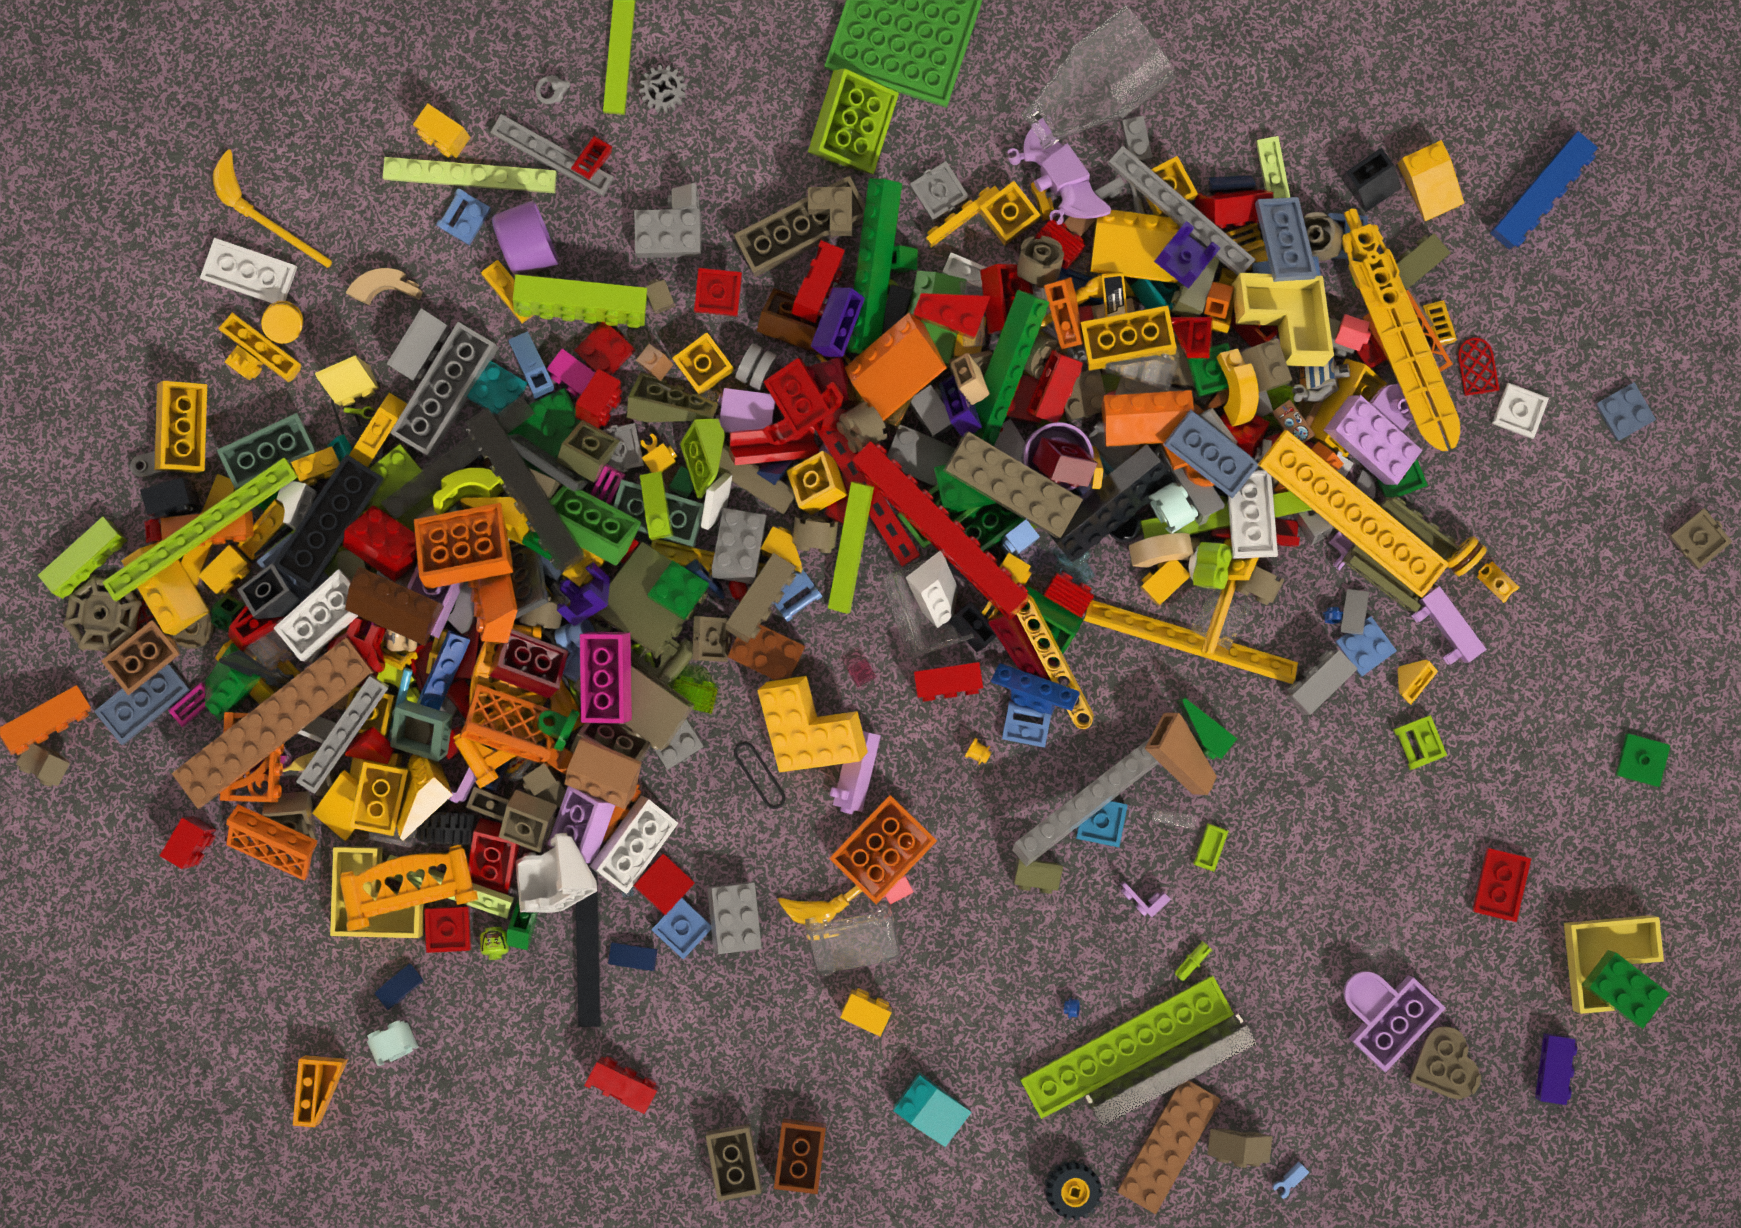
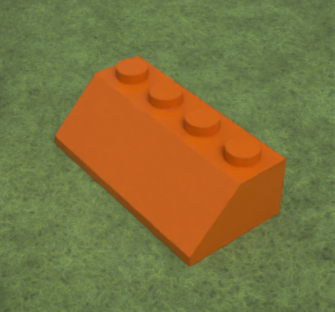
M1192 390L1105 395L1101 404L1106 447L1164 443L1191 409L1194 412Z
M510 573L468 581V587L472 589L471 602H474V617H477L476 630L480 632L481 641L508 643L518 611Z

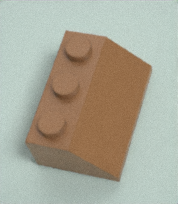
M151 620L101 662L127 695H130L179 656L180 651L174 637L164 633L157 620Z
M581 737L567 768L565 785L625 809L636 792L642 762Z

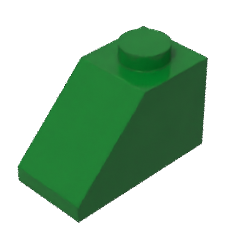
M901 245L894 246L890 272L904 273L917 271L918 249Z
M519 899L508 926L506 943L511 947L528 950L538 912H520Z

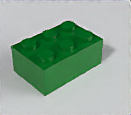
M1607 950L1582 983V986L1634 1026L1642 1029L1670 994L1618 953Z

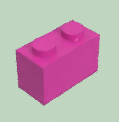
M564 349L559 351L547 368L551 373L549 377L558 384L561 381L568 386L566 390L575 397L583 393L595 374L594 371Z

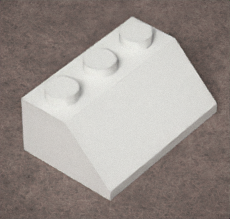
M939 551L906 577L922 613L937 628L948 622L955 614L958 595L957 584L943 553Z

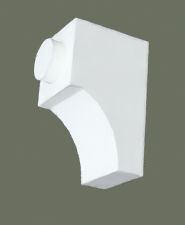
M292 481L279 490L277 500L283 503L285 509L283 523L293 530H296L310 509L316 495L314 489L305 483Z

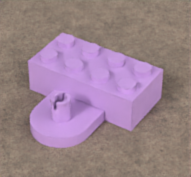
M1390 384L1382 387L1370 402L1361 395L1348 396L1324 429L1328 435L1385 485H1398L1422 452V449L1403 433V430L1413 416L1399 384Z
M1361 971L1352 975L1344 986L1343 995L1347 1006L1363 1021L1361 1026L1348 1039L1385 1073L1446 1009L1414 977L1409 975L1393 989L1379 975L1369 971Z

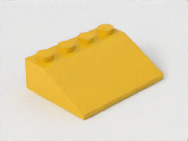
M1111 210L1110 214L1097 217L1095 221L1091 272L1102 274L1123 272L1125 277L1177 283L1178 280L1154 261L1181 227L1170 217Z
M415 754L409 758L406 766L408 773L396 823L402 840L408 837L453 795L442 765L437 761Z

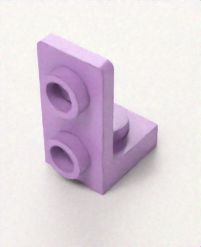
M1124 881L1120 883L1123 887L1121 892L1129 900L1133 898L1138 903L1136 908L1143 916L1148 914L1150 917H1153L1171 900L1164 892L1161 894L1156 892L1148 900L1150 904L1147 906Z

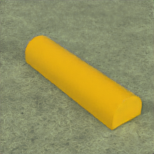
M233 312L218 328L219 331L285 381H292L300 371L301 364Z

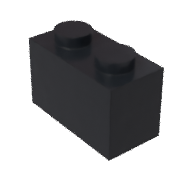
M971 601L962 606L949 620L952 626L976 652L985 648L997 637L988 620Z

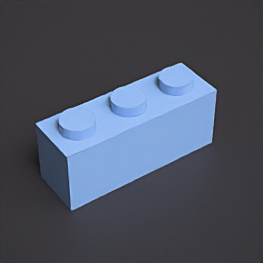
M1026 519L1004 536L1000 541L1002 543L1000 548L1005 555L1011 553L1016 557L1035 543L1040 536Z

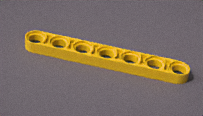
M1028 595L1030 608L1028 610L1021 609L1017 616L1051 681L1060 684L1058 677L1066 676L1069 678L1070 683L1063 686L1080 692L1079 703L1075 704L1072 711H1067L1076 727L1086 729L1093 722V712L1032 596ZM1036 619L1039 621L1040 627L1032 629L1028 621ZM1046 638L1049 640L1050 646L1043 648L1039 645L1038 640ZM1056 657L1059 659L1060 665L1056 667L1051 666L1048 663V659ZM1078 714H1087L1089 721L1086 723L1080 722L1077 717Z

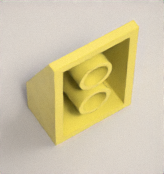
M356 355L315 373L330 397L339 406H350L355 403V399L361 396L368 398L375 394V390L379 389L370 366Z

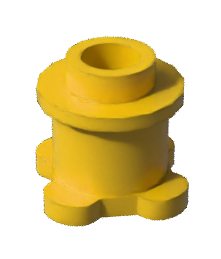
M975 738L964 757L968 758L969 756L977 761L978 765L981 762L986 764L992 752L989 751V745L986 747Z

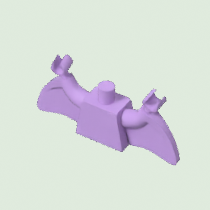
M1042 117L1029 130L1024 141L1023 153H1019L1015 148L1007 151L1010 157L1015 156L1008 159L1012 165H1018L1024 159V161L1036 162L1041 166L1040 174L1042 177L1034 180L1039 192L1050 187L1056 196L1061 195L1062 202L1058 207L1059 210H1053L1050 213V220H1053L1056 215L1060 216L1057 225L1063 223L1064 214L1074 218L1089 219L1111 213L1110 206L1093 192L1089 183L1090 174L1067 143L1063 146L1053 136L1047 118Z

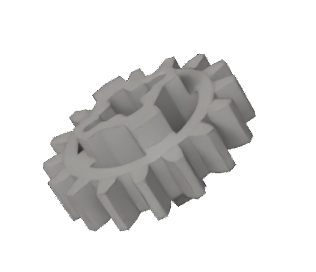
M659 65L657 71L654 68H650V75L644 73L646 81H640L641 86L644 87L639 90L641 95H645L642 98L643 102H648L647 106L649 109L655 106L657 113H659L661 108L664 109L665 113H668V108L670 107L675 111L676 103L682 105L680 97L686 98V93L682 91L687 89L686 84L682 83L684 77H677L679 74L678 70L675 69L671 72L669 65L666 67V70H663L661 65ZM671 78L676 82L677 88L670 84ZM665 85L667 90H663V93H660L659 88L661 89ZM649 91L656 94L655 100L650 96Z

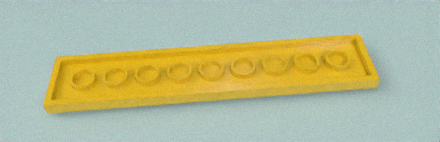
M1288 430L1283 431L1257 464L1420 598L1424 597L1448 567L1446 560Z

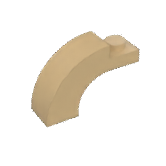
M379 268L359 276L349 286L346 294L370 306L373 298L384 290H398L420 300L423 292L418 289L419 285L408 279L405 283L407 275L404 272L391 268Z
M1173 533L1135 542L1129 545L1132 566L1149 568L1155 564L1170 560L1189 561L1191 555L1196 552L1195 548L1200 545L1199 538L1190 537V534Z

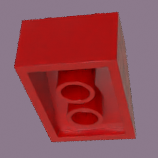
M480 818L473 832L468 864L471 881L474 884L508 895L520 845L499 837L502 823Z

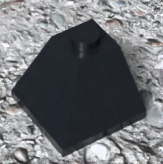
M272 564L237 589L255 619L285 617L302 603L295 589L279 569Z

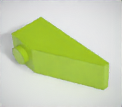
M662 471L640 475L649 538L655 540L673 536Z

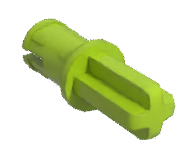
M1201 941L1190 955H1186L1185 961L1175 970V975L1184 981L1196 967H1200L1199 964L1212 952V949L1205 942Z

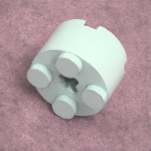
M1170 483L1149 496V499L1153 500L1150 504L1161 523H1167L1168 527L1165 529L1170 534L1191 523L1198 516L1195 507L1192 504L1189 505L1186 500L1188 497L1186 490L1182 485L1178 486L1176 483Z
M398 1020L389 1024L386 1031L380 1032V1030H377L367 1035L369 1039L367 1043L377 1066L384 1065V1061L388 1059L392 1062L413 1051L412 1048H418L408 1023Z

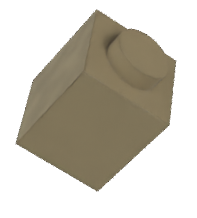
M659 278L648 282V286L644 287L647 288V295L655 314L676 307L664 279L661 281Z

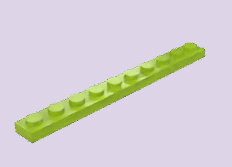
M286 458L281 459L102 582L112 599L118 601L295 480L298 475Z

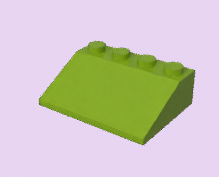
M845 68L834 70L808 153L824 160L873 175L899 93Z

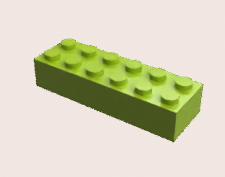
M515 274L513 292L514 313H518L522 317L538 315L543 319L558 317L570 322L578 319L589 324H594L598 321L605 322V324L610 326L627 324L628 327L639 328L640 326H645L647 288Z

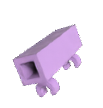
M1440 586L1431 587L1424 597L1419 599V603L1423 608L1411 616L1417 623L1429 615L1454 650L1443 657L1447 665H1451L1459 658L1464 663H1469L1487 650Z
M863 731L868 753L859 762L842 765L837 788L832 787L830 796L835 797L833 805L841 807V812L853 814L854 811H863L881 735Z

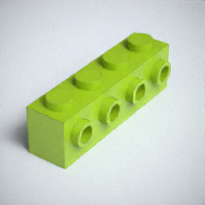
M102 517L38 576L51 593L63 599L70 595L81 582L87 580L90 574L96 568L102 566L106 559L114 552L120 550L127 539L113 522Z

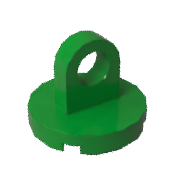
M572 709L568 718L550 710L541 713L537 721L538 728L543 733L558 739L554 747L555 750L560 752L563 750L580 713ZM550 718L554 721L555 725L546 726L543 719Z

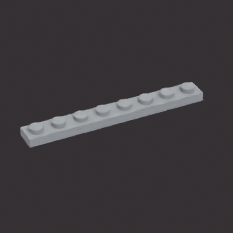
M1124 146L1110 159L1108 165L1180 227L1186 221L1194 226L1190 235L1202 246L1207 248L1211 242L1218 245L1220 250L1215 257L1237 276L1240 273H1244L1256 260Z

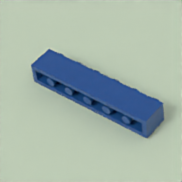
M1579 131L1576 132L1492 229L1490 234L1509 250L1514 246L1519 247L1527 238L1524 234L1528 230L1533 231L1540 223L1538 218L1541 214L1544 213L1546 215L1553 208V200L1556 197L1560 199L1568 190L1566 185L1570 180L1574 182L1581 175V167L1584 164L1588 166L1596 157L1593 153L1598 147Z

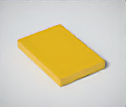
M345 770L338 776L312 814L344 841H347L355 831V828H349L358 781Z

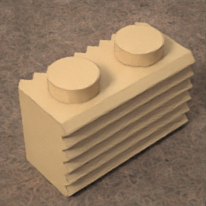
M968 353L951 362L950 365L958 388L971 405L982 401L989 395L982 372Z

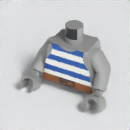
M1332 357L1324 367L1298 366L1300 384L1295 385L1291 391L1296 393L1293 399L1296 402H1300L1302 398L1305 402L1324 401L1339 390L1338 379L1350 377L1349 365L1337 366L1334 357Z

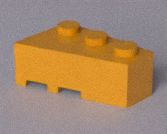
M307 1055L299 1059L293 1126L316 1127L321 1123L348 1059Z

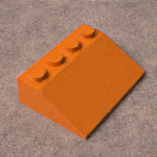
M907 313L844 368L853 386L863 400L868 403V407L873 406L884 421L947 367L924 323L912 314Z
M501 503L414 519L419 578L426 589L513 573L511 550Z
M889 795L829 859L877 905L937 840L894 797Z

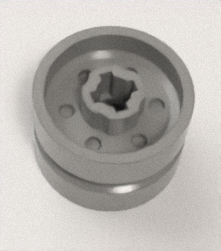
M752 343L739 365L735 378L744 383H747L751 378L750 386L760 391L765 385L763 381L768 379L778 355L767 350L762 356L763 348Z

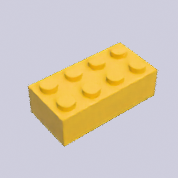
M1168 306L1081 322V333L1089 371L1176 354L1177 347Z
M173 381L157 383L154 470L191 473L205 471L207 384Z

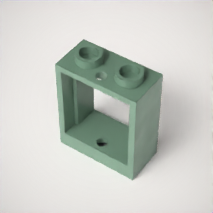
M408 700L403 701L394 708L392 718H394L393 727L390 731V747L437 762L448 754L453 714ZM407 716L434 724L431 746L404 737Z

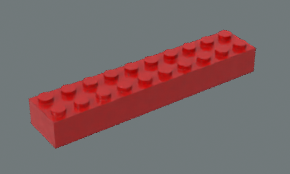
M870 441L852 459L855 469L938 551H941L944 557L1010 621L1028 603V590L1020 582L1016 584L1012 580V574L1005 567L1000 569L996 565L995 557L988 551L984 553L981 550V544L972 535L968 537L965 534V528L957 520L952 522L949 519V512L942 505L937 507L931 494L925 489L921 491L917 485L918 482L910 474L906 476L903 473L902 466L894 458L890 461L886 455V450L880 444L874 445Z

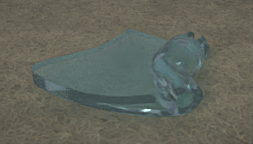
M1086 551L1081 558L1076 559L1073 563L1067 556L1058 555L1054 574L1055 572L1061 574L1064 571L1074 577L1072 582L1079 585L1081 582L1085 584L1095 577L1092 569L1085 561L1090 558V553Z

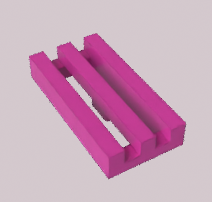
M606 464L590 495L596 497L608 471H610L611 474L598 499L603 500L616 475L618 479L606 501L607 504L611 505L625 474Z
M203 682L199 683L168 710L181 727L187 725L206 708L205 702H203L184 720L181 719V717L205 698V684ZM200 690L203 691L199 697L179 714L175 712Z

